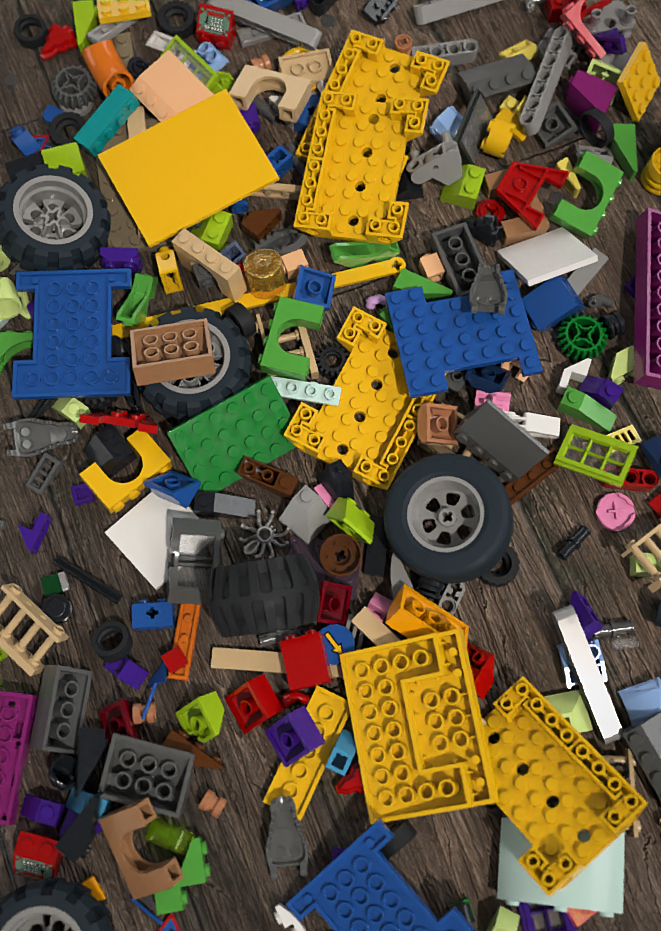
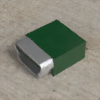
M64 571L40 579L46 598L52 594H64L65 591L70 590Z

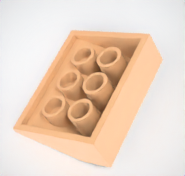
M170 50L139 75L129 89L160 122L214 95Z

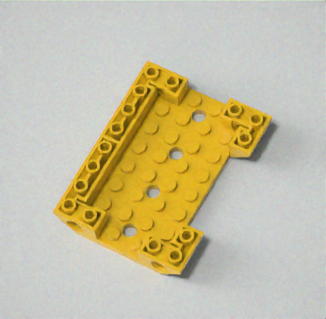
M351 29L324 91L357 93L360 101L376 102L379 98H385L386 101L384 103H391L393 96L414 98L432 96L437 94L450 61L421 51H416L414 57L385 48L383 39ZM393 67L400 69L397 73L390 71ZM319 102L295 153L297 157L306 163ZM372 118L370 120V123H377L379 121V118ZM372 151L364 152L363 157H370ZM404 155L401 174L409 158Z
M322 90L293 227L320 238L384 245L403 240L409 203L397 202L396 196L407 142L423 135L429 99L393 96L391 103L360 101L357 93ZM372 118H379V121L377 123H370V120ZM372 151L370 157H363L364 152ZM361 184L366 186L363 191L356 190L357 186ZM352 219L359 220L355 226L349 225V222Z
M353 306L336 338L351 353L333 385L341 387L339 406L323 404L318 413V410L301 402L283 436L299 450L328 465L341 459L352 473L354 479L368 486L388 490L418 432V410L423 403H432L436 394L410 399L394 333L385 329L387 323ZM394 350L397 352L398 357L391 358L388 352ZM375 381L379 382L381 384V389H373L371 383ZM361 413L364 415L365 420L358 422L355 420L354 415ZM345 446L348 453L341 455L338 453L337 448Z
M522 676L493 703L495 709L484 718L487 722L484 725V731L499 796V802H496V804L533 845L517 861L548 897H551L569 885L625 832L648 805V802ZM491 734H498L500 736L497 743L492 744L489 742ZM522 764L529 767V771L525 775L517 773V768ZM557 797L559 799L558 806L555 808L548 807V798ZM587 830L591 836L587 842H581L578 839L580 831Z

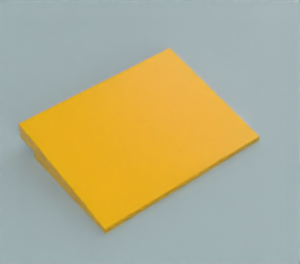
M227 89L98 154L101 164L150 248L178 234L183 228L187 229L280 180Z
M458 628L440 633H432L339 654L370 825L374 824L379 818L383 822L499 802L463 629Z

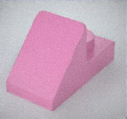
M375 592L367 609L383 622L393 601Z

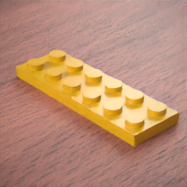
M316 686L306 709L326 743L286 768L281 761L263 800L264 803L271 806L274 798L280 796L291 797L294 799L296 814L300 821L350 714L347 699L319 686Z

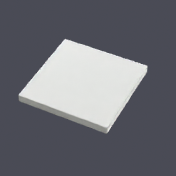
M563 227L497 250V256L511 270L513 269L514 273L528 286L598 261L596 253Z
M151 492L112 525L105 534L149 583L158 590L168 580V553L170 552L172 518H199L189 507L187 509L159 498ZM181 534L179 555L196 556L214 540V536Z

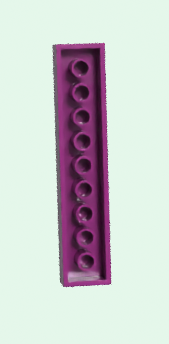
M647 208L636 219L634 384L661 390V211Z

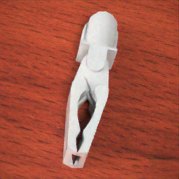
M502 409L503 412L532 437L559 438L560 418L525 412L523 416H518L515 412Z

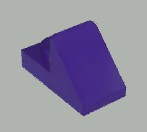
M618 28L592 35L606 54H624L627 51L624 34H618Z
M40 512L39 517L37 516L34 519L33 530L18 525L27 549L37 555L53 520L49 515Z
M126 657L120 661L107 662L104 666L105 669L136 690L140 688L149 675L146 670Z

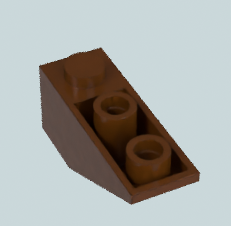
M246 456L237 472L241 477L289 501L292 500L299 486V478Z
M180 729L178 732L172 730L162 743L164 746L196 754L194 766L224 769V766L221 765L223 760L215 754H212L210 757L204 752L206 750L204 746L197 741L195 744L187 740L189 735Z

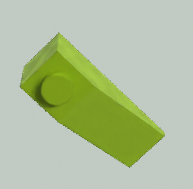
M93 0L72 2L80 52L89 47L91 43L87 40L86 34L98 26V7L94 5Z

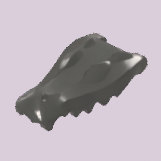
M293 222L284 230L273 231L272 235L266 234L265 240L260 238L259 243L254 244L255 248L251 249L241 261L246 267H254L257 263L268 258L283 256L284 254L296 251L306 243L307 237L304 233H300L296 237L299 230L293 227Z
M479 263L478 273L475 276L474 283L471 285L469 294L471 313L495 312L498 315H504L508 291L502 274H500V264L486 265Z
M27 418L2 424L3 430H12L14 450L6 451V457L36 456L61 445L75 443L78 439V429L74 422H55Z
M288 796L274 798L270 807L271 821L266 844V857L271 880L278 879L277 867L300 865L301 876H308V845L296 814L294 799Z

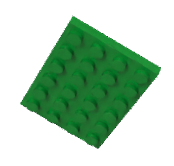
M270 375L166 431L191 478L201 481L198 489L199 492L217 493L243 478L237 472L245 456L263 464H268L296 448L283 436L292 417Z

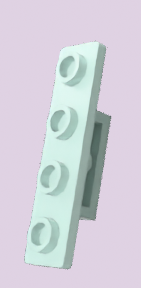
M271 376L282 398L339 406L341 387Z

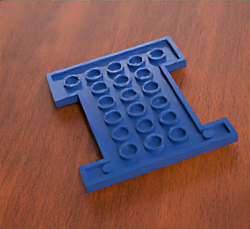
M131 268L16 272L17 292H35L33 360L13 361L12 398L14 400L131 396V358L112 357L113 289H132Z
M513 269L500 272L508 291L504 315H498L495 312H477V314H472L469 295L426 303L422 286L385 293V300L410 399L448 392L445 374L518 360L522 377L542 373V366Z
M380 818L286 903L287 907L299 921L316 908L334 931H476L455 906L439 920L380 851L394 837V834Z

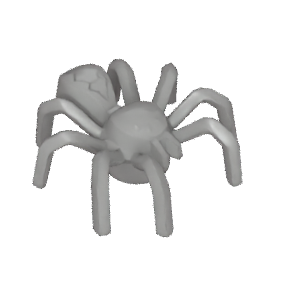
M257 510V525L259 529L245 526L242 523L241 527L244 530L256 532V534L245 539L240 537L239 540L243 543L249 542L244 546L245 554L253 555L257 553L260 544H262L259 554L255 555V558L259 559L267 544L270 551L269 558H273L274 550L271 542L278 547H286L289 544V541L281 544L273 538L285 536L288 534L290 527H287L283 533L273 534L276 529L271 530L273 526L269 528V525L274 518V510H271L270 517L265 526L261 524V511Z

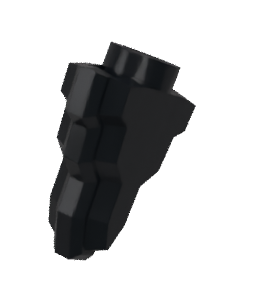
M486 214L485 217L478 216L476 219L468 217L459 221L460 223L466 222L470 233L490 247L495 246L496 240L498 241L503 233V226L498 225L497 216Z

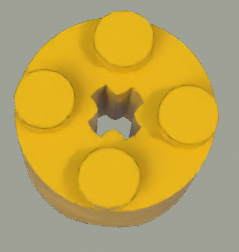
M498 117L492 119L487 128L489 135L488 137L485 136L480 147L483 149V152L503 159L514 133V130L511 129H515L516 124Z

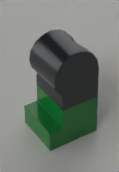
M467 897L447 905L449 910L455 906L470 924L475 921V916Z

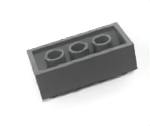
M523 53L457 72L467 107L475 89L482 91L486 101L530 89L536 78L533 64Z
M45 665L29 749L76 755L77 736L79 729L83 728L92 671L60 665Z
M660 711L627 727L622 735L661 800Z

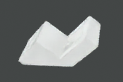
M587 358L565 368L560 376L556 393L563 395L569 379L582 383L587 376L592 359Z

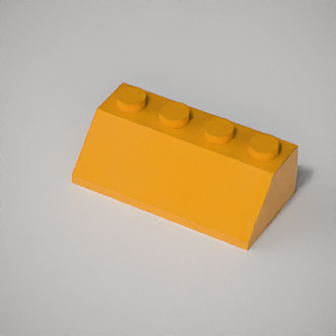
M405 583L402 585L388 609L385 624L404 635L407 639L458 628L463 629L467 646L469 630L467 624Z

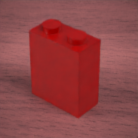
M316 629L305 631V635L299 637L296 634L285 637V640L280 641L290 691H298L333 682L323 633L316 632Z

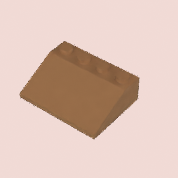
M207 318L130 330L132 366L137 386L216 373Z

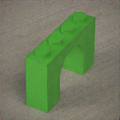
M585 151L579 156L572 171L589 180L594 185L597 194L595 205L590 210H582L561 199L555 203L548 217L551 221L584 240L591 236L593 237L597 232V224L599 220L601 221L606 214L605 208L614 199L615 195L613 193L623 181L621 177L624 173L589 151Z
M280 296L279 302L274 304L273 313L275 316L274 319L269 321L268 330H270L269 336H265L263 342L265 350L263 354L260 353L258 365L261 367V372L306 382L310 368V358L284 351L280 347L278 339L283 331L294 326L320 331L324 318V306Z

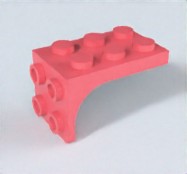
M577 0L575 3L572 1L561 10L563 14L560 18L564 22L562 25L568 27L569 32L571 31L575 35V42L579 46L583 45L586 49L584 52L590 59L602 58L606 52L581 20L580 11L585 0Z

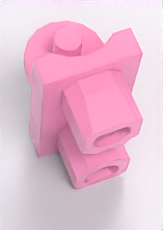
M476 389L474 409L487 400H491L501 410L509 411L511 392L500 391L489 394Z

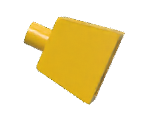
M161 247L155 256L165 293L170 294L184 290L174 251L168 247ZM173 273V276L168 277L167 274Z

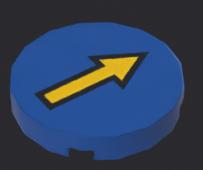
M334 624L328 625L320 631L323 633L330 665H341L339 654L355 651V639L346 627Z

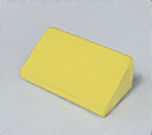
M525 39L500 52L498 57L505 59L523 53L528 60H531L537 56V47L535 43Z

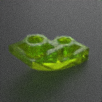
M155 818L150 823L145 840L186 855L194 833Z

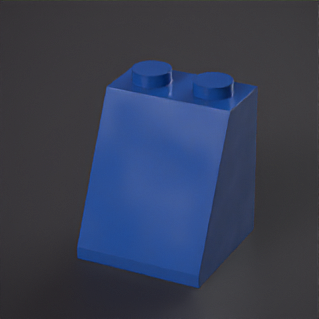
M562 275L547 280L522 298L526 315L529 314L532 319L530 321L535 330L542 332L561 323L566 317H571L573 314H577L585 309L584 304L568 279Z

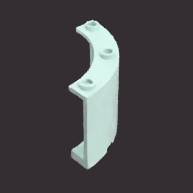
M501 817L497 899L506 900V905L519 906V902L554 906V911L567 912V908L600 911V916L614 918V913L623 914L625 832L569 885L548 897L517 861L533 845L509 818ZM582 830L578 833V839L581 842H587L590 839L591 835L587 830Z

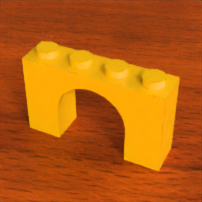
M137 430L126 438L128 445L143 462L141 473L133 481L128 483L114 482L107 477L96 463H93L79 474L82 481L110 514L114 511L119 512L128 500L137 498L140 495V491L146 487L144 481L171 470V460L146 432Z

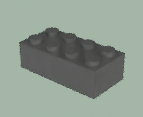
M466 222L431 233L430 238L433 253L437 252L445 269L444 278L449 289L453 290V298L470 294L471 285L474 283L475 276L478 273L479 263H484Z

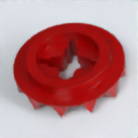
M484 200L477 206V217H485L487 211H489L490 213L494 212L493 216H497L498 224L503 221L505 210L498 201Z

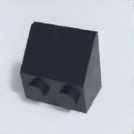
M112 424L106 425L95 433L83 451L90 461L96 463L109 479L137 459L134 451Z

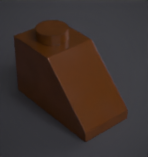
M279 208L253 210L249 215L243 217L241 221L242 232L256 243H259V239H264L266 234H269L282 220L281 210Z

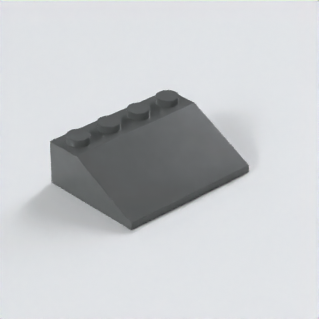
M487 400L465 415L452 432L459 442L467 445L473 454L481 457L488 467L495 469L502 479L510 483L522 477L550 452L491 400Z
M114 732L98 792L100 790L104 792V799L127 805L148 797L155 812L180 818L185 809L196 754Z

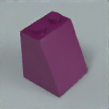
M578 70L576 75L571 76L568 82V87L564 94V97H566L564 105L578 119L590 108H598L606 114L618 86ZM588 116L589 125L596 134L600 124L593 117Z

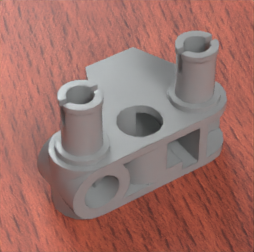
M613 0L612 3L603 7L602 11L600 9H593L590 18L582 23L592 35L618 28V34H624L625 39H628L635 25L634 16L637 8L634 5L625 7L621 0Z
M443 132L440 135L442 143L421 155L418 150L410 151V162L407 164L406 170L410 174L412 182L422 184L434 178L449 186L462 178L461 155L457 142L452 140L450 132Z

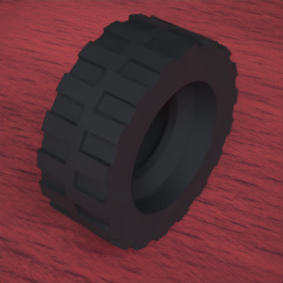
M177 0L169 1L167 4L162 5L159 13H157L160 32L171 37L178 35L183 40L189 38L196 29L195 13L188 3ZM175 15H181L185 18V23L180 26H171L168 21L169 18Z
M70 111L58 114L52 119L48 131L54 146L56 145L57 147L76 142L73 138L64 139L61 136V130L67 126H75L79 132L86 123L83 116Z
M508 546L503 555L507 565L505 571L501 574H494L489 570L484 575L478 577L479 580L481 579L482 583L488 584L490 587H501L510 583L516 577L520 568L517 552L515 553L514 549Z

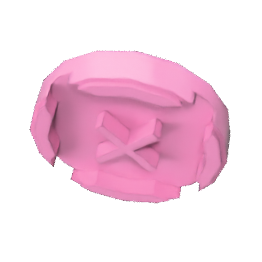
M621 493L606 494L598 501L595 507L597 521L609 531L618 532L625 530L632 524L635 518L634 504L627 496Z

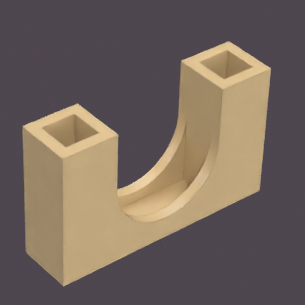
M245 64L229 92L237 108L247 111L259 93L267 90L280 91L284 94L278 105L280 119L297 123L312 95L311 80Z
M183 228L172 240L181 265L194 273L192 266L198 263L201 264L216 279L221 293L236 303L247 291L240 267L188 230Z

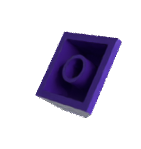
M305 706L287 714L264 731L285 768L326 743Z

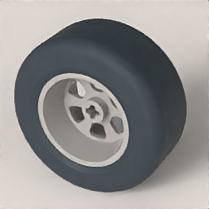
M437 454L413 463L395 480L385 502L384 528L391 548L398 558L413 572L439 583L457 584L471 581L484 575L500 561L511 541L513 511L505 487L496 474L486 465L460 454ZM448 493L460 495V499L455 506L447 504L446 496ZM432 499H437L440 504L437 512H431L426 509V506ZM467 505H472L475 516L473 518H463L461 510ZM445 517H452L453 520L451 522L446 521ZM435 520L436 528L430 533H426L423 521ZM462 525L472 529V532L464 540L457 534V530ZM442 532L450 533L451 543L449 545L437 542Z

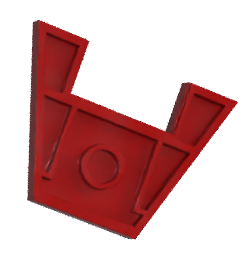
M513 161L495 193L536 232L545 214L530 207L533 199L544 181L561 189L570 171Z
M116 409V411L80 414L79 416L80 423L93 425L106 423L138 428L140 432L157 434L158 426L153 418L147 417V414L142 412L128 414L127 410Z

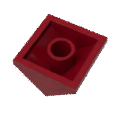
M321 581L319 610L315 622L346 626L353 586Z
M122 699L98 711L102 728L105 729V737L109 738L108 751L114 732L139 739L136 724L133 723L130 701Z

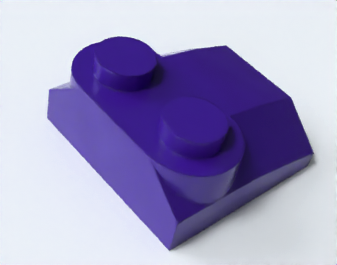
M100 247L101 266L104 269L131 268L132 275L144 268L138 248Z

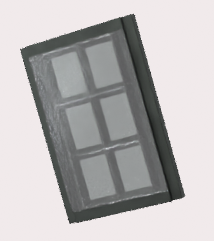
M475 89L454 138L465 165H474L481 149L482 141L488 132V125L494 116L482 91L479 89Z

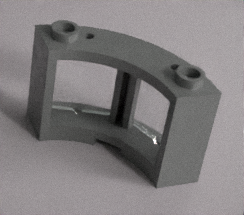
M172 518L170 552L168 553L167 603L207 605V581L210 568L218 567L220 542L224 540L225 535L224 528H221V520Z

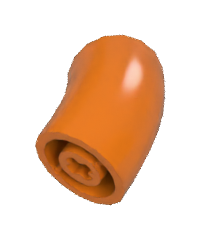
M112 40L95 43L81 51L92 77L106 98L118 84L127 90L134 84L133 77L122 62Z

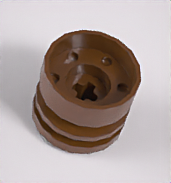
M335 534L327 538L322 544L319 554L320 563L323 569L331 576L338 578L347 577L360 566L362 549L358 541L352 536ZM342 551L346 559H341L339 562L336 560L337 556L335 553L339 554Z

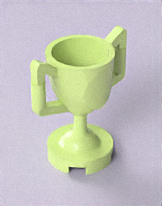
M0 245L1 272L10 264V259L2 251V245ZM0 276V320H8L18 314L30 319L31 317L27 309V305L30 303L27 292H17L14 283L9 278Z

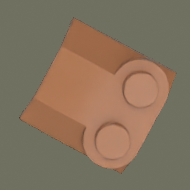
M423 403L417 413V431L420 442L425 445H458L457 438L452 433L457 427L458 407Z

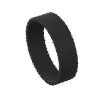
M590 108L579 117L581 133L594 147L603 148L614 139L615 131L613 124L600 109ZM588 116L593 117L601 125L605 134V140L599 138L593 132L588 122Z

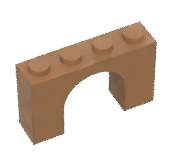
M508 169L484 175L482 186L487 199L499 197L495 192ZM537 193L530 207L543 213V204L541 201L539 202ZM544 216L536 232L521 217L501 221L500 225L503 226L501 236L503 245L522 242L546 233L549 228L548 218Z
M148 797L112 810L98 820L134 900L173 888L184 878L175 857L159 863H151L144 860L134 847V830L146 826L157 817Z

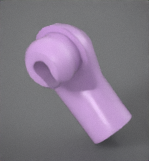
M377 294L366 299L365 307L367 309L373 310L376 304L387 306L385 296Z

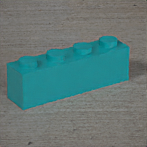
M118 84L73 139L82 149L96 158L120 127L125 124L130 115L137 109L140 104L132 92Z

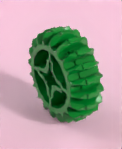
M583 312L579 316L575 313L572 317L568 316L565 321L561 322L557 330L556 340H559L557 345L562 347L561 353L567 352V358L570 355L573 356V361H576L577 358L580 361L585 360V358L592 359V357L596 359L599 354H602L604 347L607 345L608 335L605 334L607 328H601L603 322L598 323L597 317L592 319L591 313L587 317L584 316ZM569 329H570L571 332H572V333H571V335L573 336L572 341H570L569 336H568V330H569ZM592 334H594L595 339H596V344H595V345L592 343V341H593L592 338H591V335H592Z

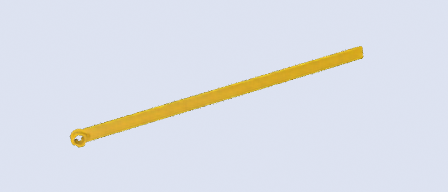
M393 257L390 260L331 273L336 274L334 289L390 275L398 277L402 268L406 269V263L400 257ZM394 264L400 265L399 270H396L395 267L392 268ZM296 282L243 294L237 302L244 305L246 309L279 302L280 296L292 299ZM226 298L192 307H195L197 312H203L204 308L220 312V315H224V310L235 304V302ZM181 309L171 311L172 315L181 313ZM165 313L146 317V321L140 322L139 325L127 326L122 323L112 325V336H118L121 339L129 338L130 330L147 328L150 324L156 326L159 324L157 318Z

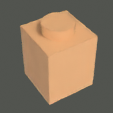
M302 249L281 256V264L279 266L282 274H286L288 280L298 277L300 265L308 267V262Z
M437 252L425 254L419 259L418 267L424 278L433 282L444 279L445 269Z

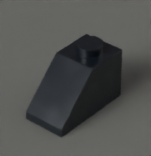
M341 459L327 465L317 479L334 501L338 497H349L355 500L353 477L350 470Z

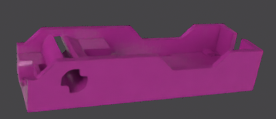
M0 691L1 825H16L20 805V787L24 767L28 761L29 745L37 708V696L10 691ZM16 702L15 706H10V703ZM17 742H21V746H17Z

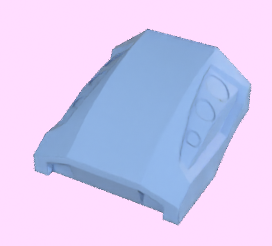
M203 42L197 50H194L215 71H219L230 62L210 42ZM192 62L188 67L192 73L197 68ZM199 71L196 77L200 79L203 73Z
M450 106L435 119L429 132L439 144L442 143L440 135L443 132H450L452 140H454L463 116L455 110L454 106ZM467 135L464 138L463 145L465 144Z
M596 638L587 639L603 682L608 681L599 641ZM561 643L557 645L562 663L566 688H572V686L578 685V682Z
M659 677L617 691L632 725L661 711V679Z

